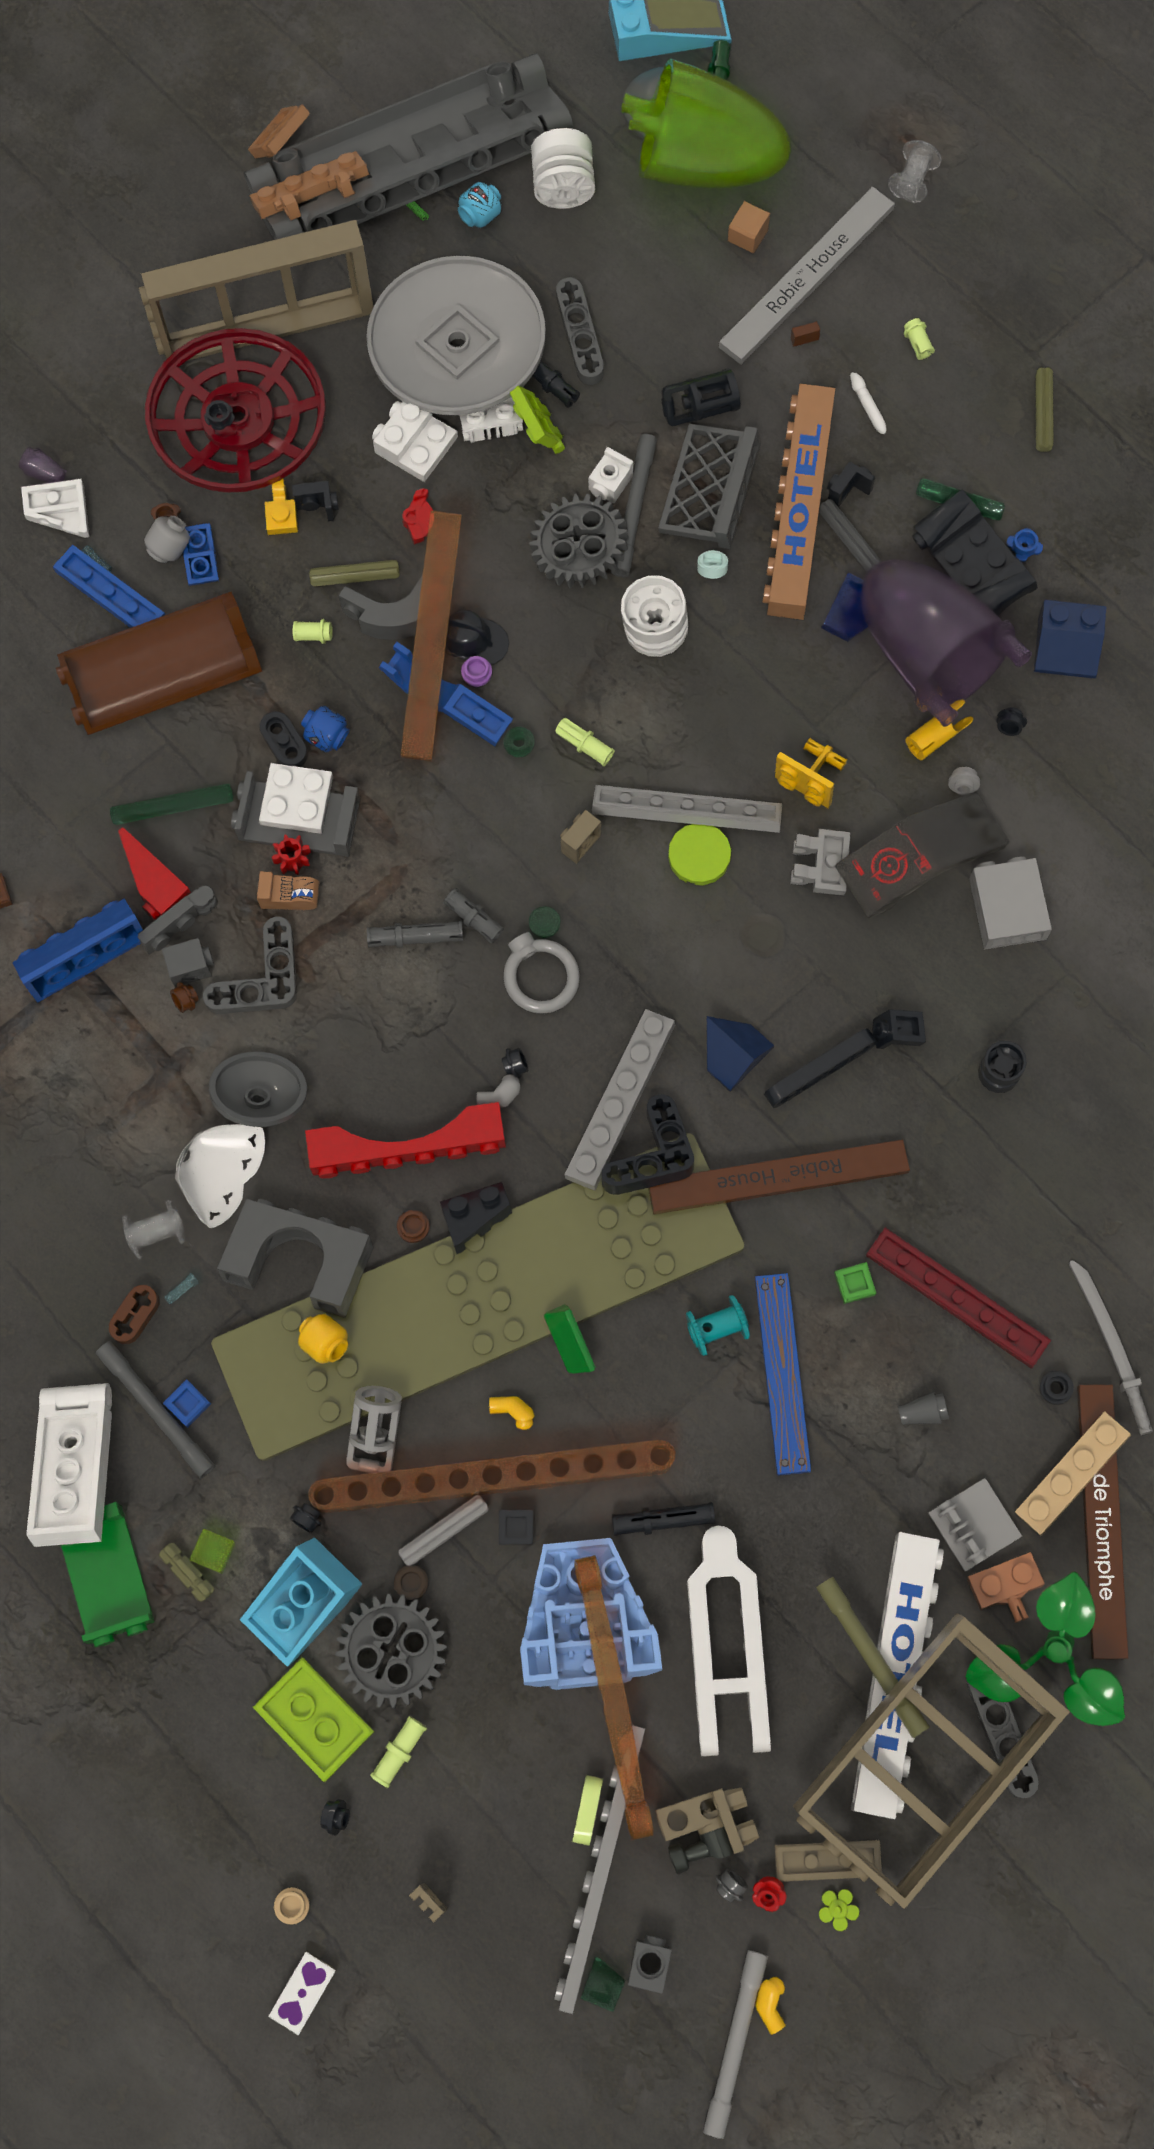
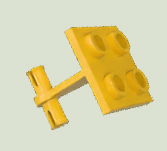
M812 738L808 739L803 748L818 757L810 769L779 752L776 757L775 778L778 779V783L790 791L796 789L803 793L805 799L815 806L823 805L829 808L832 803L834 783L817 772L825 762L841 771L848 759L833 752V747L829 745L823 746Z

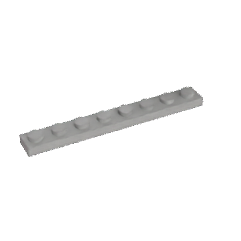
M633 1725L630 1732L623 1731L618 1751L625 1754L621 1767L614 1765L609 1786L616 1788L612 1802L605 1800L600 1821L607 1823L603 1837L596 1835L591 1854L592 1857L598 1858L595 1871L587 1870L582 1889V1892L589 1893L585 1908L578 1906L573 1928L579 1929L576 1943L569 1942L564 1959V1964L570 1965L567 1980L559 1979L554 2000L561 2001L559 2010L573 2014L645 1732L644 1728Z

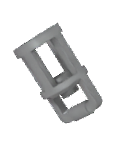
M365 1386L355 1392L346 1459L347 1466L350 1469L386 1475L392 1470L402 1396L398 1392L382 1386ZM375 1396V1402L369 1401L365 1398ZM386 1398L391 1400L392 1402L385 1403ZM361 1409L369 1412L367 1426L359 1427ZM386 1413H392L389 1431L382 1428L383 1415ZM357 1447L370 1454L387 1451L386 1462L356 1458L355 1448Z

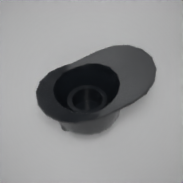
M460 610L446 617L437 632V640L441 649L445 653L463 660L473 656H480L492 665L502 660L508 652L509 640L504 629L495 622L479 617L477 613L470 610Z

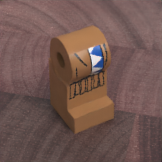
M260 871L257 900L261 909L312 910L317 908L320 882L311 877L273 875L272 872Z

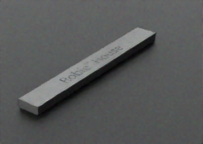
M872 186L719 341V348L739 364H742L894 210L895 203Z

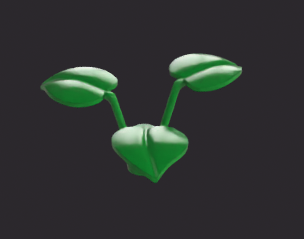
M1073 1571L1063 1579L1048 1586L1038 1598L1036 1605L1038 1618L1043 1626L1051 1630L1048 1633L1044 1647H1040L1037 1653L1021 1664L1020 1654L1015 1647L1004 1644L996 1646L1023 1670L1029 1669L1042 1656H1046L1054 1663L1066 1662L1070 1676L1075 1682L1064 1691L1063 1697L1068 1710L1079 1720L1092 1725L1107 1726L1117 1724L1124 1720L1125 1711L1124 1692L1116 1676L1102 1668L1087 1669L1080 1678L1076 1673L1074 1657L1071 1655L1075 1642L1074 1637H1084L1091 1631L1095 1622L1096 1612L1089 1588L1076 1571ZM977 1656L970 1663L966 1673V1680L986 1697L998 1702H1010L1020 1697L1015 1690Z

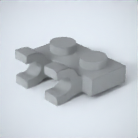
M819 829L817 837L797 834L796 841L793 842V855L816 854L815 867L794 864V869L791 871L790 884L804 885L813 883V892L844 896L847 885L850 832Z

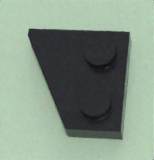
M502 1182L440 1201L456 1254L466 1250L465 1243L476 1234L482 1237L491 1230L494 1224L503 1221L512 1214Z

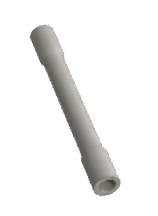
M751 1950L747 1951L740 1980L741 1987L722 2065L703 2130L704 2134L724 2139L732 2107V2095L757 1993L762 1984L768 1955Z

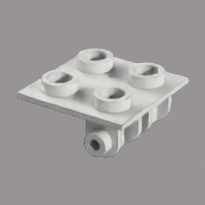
M512 397L492 408L476 413L459 415L464 441L470 440V443L485 440V429L488 440H490V428H495L497 438H500L499 427H501L503 436L517 435L518 431L523 430V420L513 409V404L515 403Z

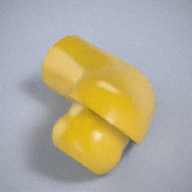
M489 1397L490 1414L509 1413L516 1420V1427L521 1430H527L533 1426V1418L535 1416L533 1409L520 1397Z
M771 1977L769 1980L767 1979L762 1982L755 2001L756 2010L771 2035L786 2026L776 2009L779 1997L785 1991L784 1983L778 1977Z

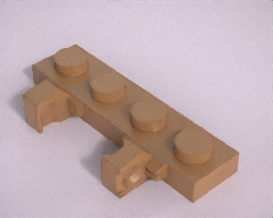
M355 151L342 154L338 159L326 164H318L302 174L289 176L285 181L273 186L263 187L258 192L249 196L253 207L261 219L284 210L291 221L301 216L298 204L336 188L344 198L355 194L351 182L367 176L369 173L365 162Z

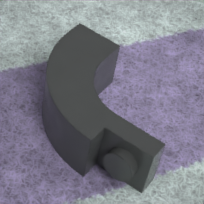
M423 574L411 593L397 602H376L346 586L339 594V600L344 614L351 619H359L363 634L379 639L396 640L415 636L430 628L438 621L451 603L449 587Z

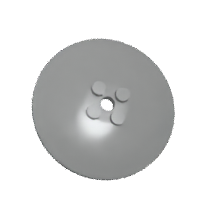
M472 256L437 258L423 262L402 273L379 296L370 314L367 327V347L370 361L383 385L406 404L411 403L418 406L419 410L441 415L476 413L492 408L511 397L510 392L518 385L523 387L536 371L543 355L546 339L543 311L539 300L529 285L505 266L491 260ZM454 339H463L465 341L460 347L450 345Z

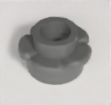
M727 1868L722 1875L716 1876V1881L718 1882L716 1890L723 1898L729 1902H732L734 1899L738 1901L744 1899L742 1895L748 1889V1885L736 1872Z

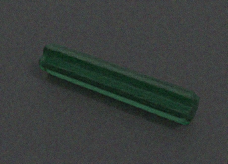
M923 478L919 481L916 494L943 504L960 490ZM965 491L981 511L982 516L1000 521L1005 510L1004 503Z

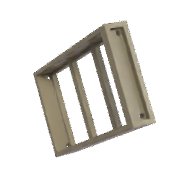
M356 220L141 273L144 286L139 287L159 355L165 354L166 359L190 340L214 331L245 328L284 337L371 314L373 309L364 245ZM345 254L351 288L297 301L290 267ZM280 270L287 304L233 317L225 284ZM215 286L224 320L169 333L159 300ZM235 343L234 349L252 344ZM222 345L200 352L189 360L222 352Z
M956 1613L793 1805V1808L799 1814L796 1821L810 1834L815 1830L821 1833L826 1838L822 1844L837 1858L844 1854L853 1863L849 1866V1869L862 1881L866 1882L868 1878L872 1879L879 1886L875 1892L890 1906L896 1901L905 1909L1070 1711L970 1621ZM955 1637L1041 1714L999 1765L913 1689L915 1684ZM904 1697L990 1773V1776L948 1825L862 1749ZM854 1757L940 1834L897 1886L811 1809Z

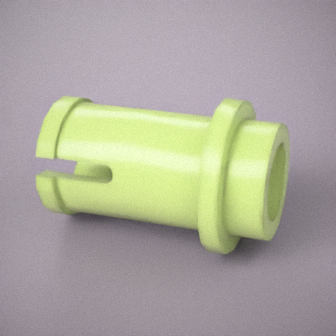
M915 318L904 325L905 331L903 334L905 338H909L917 359L921 360L931 356L935 349L925 331V322Z
M321 619L320 622H293V639L295 641H320L321 644H325L326 641L332 640V623L326 622L325 619Z

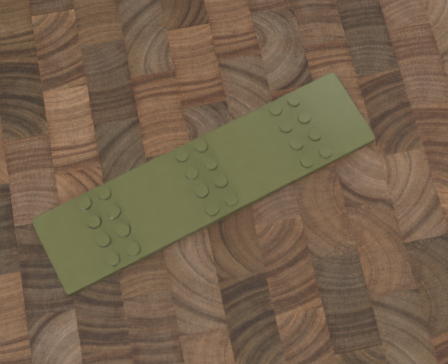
M687 1133L694 1154L693 1173L709 1171L710 1169L694 1135ZM677 1137V1138H675V1139H673V1140H670V1141H668V1142H674V1141H676L679 1137ZM656 1146L638 1155L658 1151V1148ZM680 1159L674 1160L679 1166L685 1165ZM662 1162L663 1171H667L665 1162ZM644 1165L639 1169V1172L642 1175L651 1176L657 1172V1169L651 1165ZM629 1170V1173H631V1179H633V1170ZM617 1174L611 1175L615 1182L621 1181ZM602 1178L595 1191L573 1182L511 1209L512 1214L503 1221L494 1224L485 1235L480 1237L476 1234L465 1243L466 1250L462 1253L456 1254L452 1238L449 1236L363 1273L345 1318L314 1309L312 1301L308 1297L215 1337L211 1345L255 1454L261 1461H267L351 1424L355 1392L359 1388L365 1386L390 1388L402 1396V1401L552 1336L544 1314L561 1305H568L577 1324L741 1253L744 1248V1242L726 1203L653 1215L648 1188L613 1195L606 1192L602 1187ZM326 1314L346 1329L348 1348L339 1360L321 1364L300 1348L298 1344L299 1328L306 1318ZM375 1396L365 1398L369 1401L375 1402ZM386 1398L385 1403L392 1402L391 1400ZM361 1409L360 1419L367 1417L369 1412Z

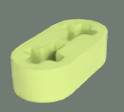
M586 1775L573 1836L574 1843L590 1846L603 1778Z

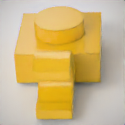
M283 478L272 484L274 501L265 502L268 535L298 532L294 499L287 500L286 485H284Z

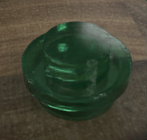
M539 907L529 917L530 930L538 937L549 938L555 935L560 928V916L551 907Z

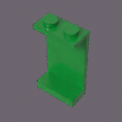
M117 1502L105 1505L101 1542L61 1545L85 1630L82 1640L87 1644L94 1643L95 1648L115 1642L114 1636L127 1632L128 1637L143 1633L148 1630L146 1625L155 1622L122 1505Z

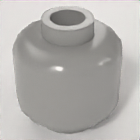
M176 516L156 518L144 539L147 553L162 563L178 560L190 540V535L185 529L186 524Z

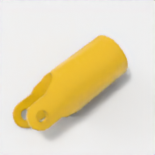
M960 699L953 702L906 737V744L917 759L924 760L973 722V717H966L952 726L951 719L953 714L965 704V700Z

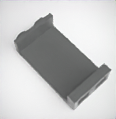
M246 772L245 781H240L238 786L237 798L240 800L239 809L233 811L231 828L235 830L238 840L273 845L274 843L280 844L284 840L285 834L288 838L293 839L300 835L303 841L302 846L309 845L312 852L349 857L360 804L358 787L345 786L344 794L330 793L322 834L260 825L259 817L266 783L256 782L253 772Z

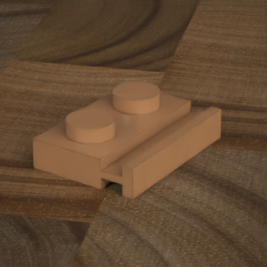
M303 104L299 107L282 108L248 148L249 152L254 158H270L276 155L309 116V111Z

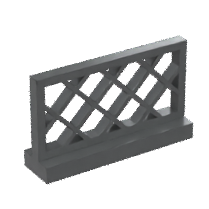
M689 423L658 527L659 533L718 542L719 548L731 549L761 445L757 428L746 426L744 431ZM695 434L707 436L710 440L709 443L697 450L692 444ZM728 439L738 441L737 447L726 454L719 446ZM715 448L721 457L707 465L701 455ZM697 458L703 468L688 475L684 470L685 465ZM726 463L730 469L729 474L717 480L712 470ZM708 474L713 483L699 491L693 482ZM690 485L695 494L681 502L677 497V492ZM718 489L722 494V499L709 506L704 497ZM700 500L705 510L691 517L685 508ZM682 511L687 521L678 526L669 525L670 517ZM711 516L715 522L713 530L699 529L696 523Z

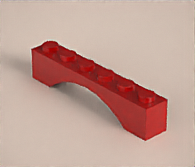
M499 1102L468 1106L443 1128L424 1137L408 1141L382 1142L368 1140L351 1134L339 1126L305 1130L310 1170L313 1176L319 1175V1178L323 1179L336 1177L338 1172L349 1170L353 1174L366 1173L371 1170L370 1167L383 1166L385 1169H395L403 1166V1162L416 1161V1164H428L434 1162L435 1158L448 1156V1159H461L467 1157V1153L480 1151L482 1155H489L499 1152V1148L506 1147Z

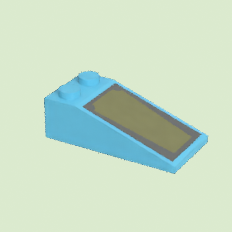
M609 0V17L619 61L712 47L713 43L717 40H725L729 44L731 43L723 0Z

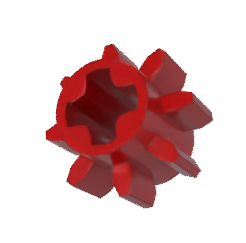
M285 834L284 840L280 844H273L278 854L273 855L272 860L274 864L281 863L280 869L282 874L289 870L299 875V869L303 865H310L305 855H309L311 850L309 845L302 846L303 841L300 835L293 839L288 838ZM294 851L295 856L289 858L288 853Z

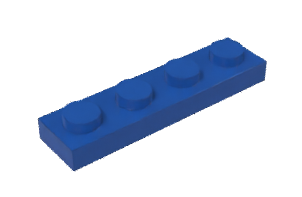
M74 545L53 565L54 571L130 628L165 616L162 610Z

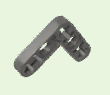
M276 916L270 918L264 924L263 942L266 978L211 983L203 992V1000L209 1011L214 1014L284 1009L290 1007L295 1002L297 987L294 938L291 925L287 919ZM281 926L282 930L286 931L281 933V944L283 947H277L274 934H271L275 932V927ZM278 955H284L289 959L287 967L281 970H276L271 966V961ZM277 978H283L286 991H290L285 993L284 999H279L277 994H273L279 991ZM247 988H255L259 992L257 1000L252 1003H246L241 999L243 991ZM235 989L237 1004H233L231 998H223L220 1001L221 1004L215 1005L214 1001L210 998H214L216 992L219 991L224 997L233 996L231 990Z

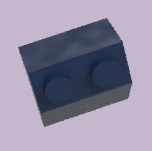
M1044 600L1038 617L1034 672L1095 679L1105 633L1107 606Z

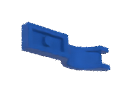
M396 642L393 646V650L396 652L388 664L382 661L379 669L417 702L435 711L445 713L479 737L496 746L512 723L513 718L462 684H452L438 678L425 669L414 658L409 649Z

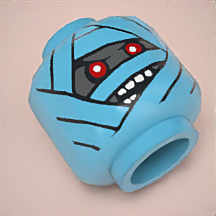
M477 182L459 197L458 213L468 226L482 228L500 214L501 195L495 186H488L485 183Z

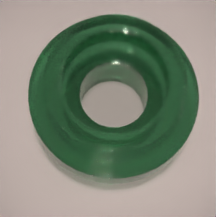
M514 727L504 736V748L511 756H527L534 748V736L527 728ZM516 740H523L525 744L517 747L514 745V742Z

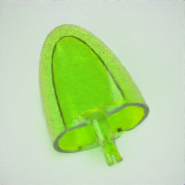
M669 59L663 68L653 98L646 100L629 95L628 93L624 95L621 113H628L633 117V120L630 119L629 130L645 133L639 161L640 178L685 187H739L758 183L774 176L789 161L791 155L790 138L785 127L775 114L745 90L708 71Z

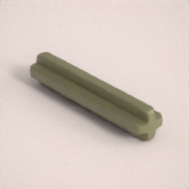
M1041 367L1036 373V449L1039 452H1049L1053 447V371L1051 368Z
M397 560L311 568L309 571L312 586L398 578L400 575Z

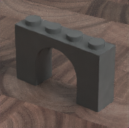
M246 1199L217 1267L222 1281L253 1290L265 1260L274 1248L287 1241L305 1240L318 1246L324 1253L321 1270L310 1294L314 1309L345 1318L373 1249L367 1232L354 1226H350L348 1229L337 1226L334 1221L324 1217H319L318 1220L310 1218L302 1211L294 1208L283 1210L267 1200L258 1199L256 1202Z

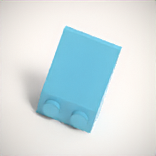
M313 1538L295 1547L241 1617L240 1621L288 1667L343 1610L362 1586V1583L316 1538Z

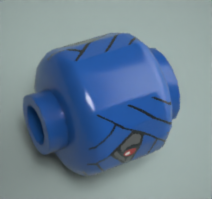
M321 706L315 712L310 709L301 723V726L305 728L303 733L304 739L323 752H330L333 749L337 751L349 733V729L346 728V719L327 706Z

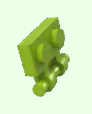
M518 385L510 392V395L515 403L513 404L514 411L525 421L528 427L526 429L528 437L535 444L539 443L548 448L552 447L555 454L562 452L565 449L561 441L562 434L557 427L553 426L548 408L540 402L539 398L535 397L533 392Z

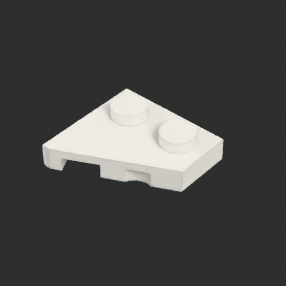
M82 479L21 487L26 520L84 538L89 537Z

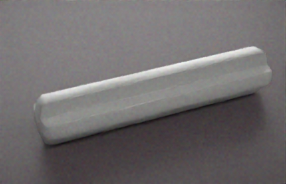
M480 1495L474 1496L399 1550L400 1557L407 1566L414 1565L487 1513L489 1510L487 1504Z

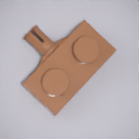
M1031 1552L967 1577L980 1611L994 1605L1008 1604L1015 1623L1029 1618L1021 1598L1027 1592L1043 1587L1045 1584Z

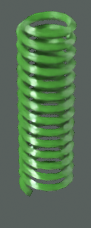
M415 201L408 203V205L406 204L422 221L428 220L429 215Z

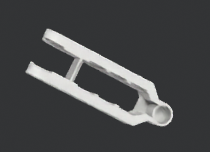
M714 1526L708 1529L702 1538V1563L687 1581L701 1756L719 1755L714 1695L747 1693L753 1753L770 1752V1729L757 1576L738 1559L735 1534L725 1526ZM733 1576L740 1583V1612L743 1619V1649L746 1655L747 1678L713 1680L706 1584L711 1578Z

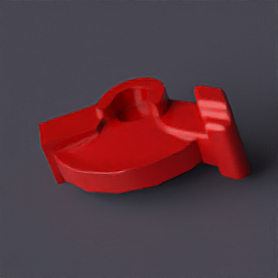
M428 489L417 490L409 508L405 509L402 515L403 525L408 529L414 545L423 542L424 538L433 529L434 513L426 501L429 496Z

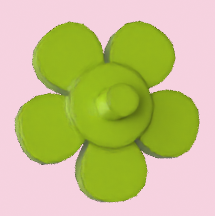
M842 1889L837 1898L836 1893L832 1890L826 1891L822 1896V1901L829 1907H824L819 1911V1917L822 1922L828 1923L833 1920L835 1930H846L848 1927L847 1918L849 1920H856L860 1913L858 1906L848 1905L853 1900V1894L847 1889Z

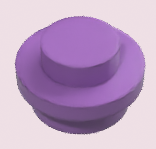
M480 656L470 657L462 665V678L470 686H483L491 679V664Z

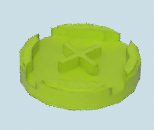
M691 824L684 826L675 833L669 845L668 860L672 871L679 879L703 886L714 883L725 874L730 864L731 848L728 838L720 829L714 826Z

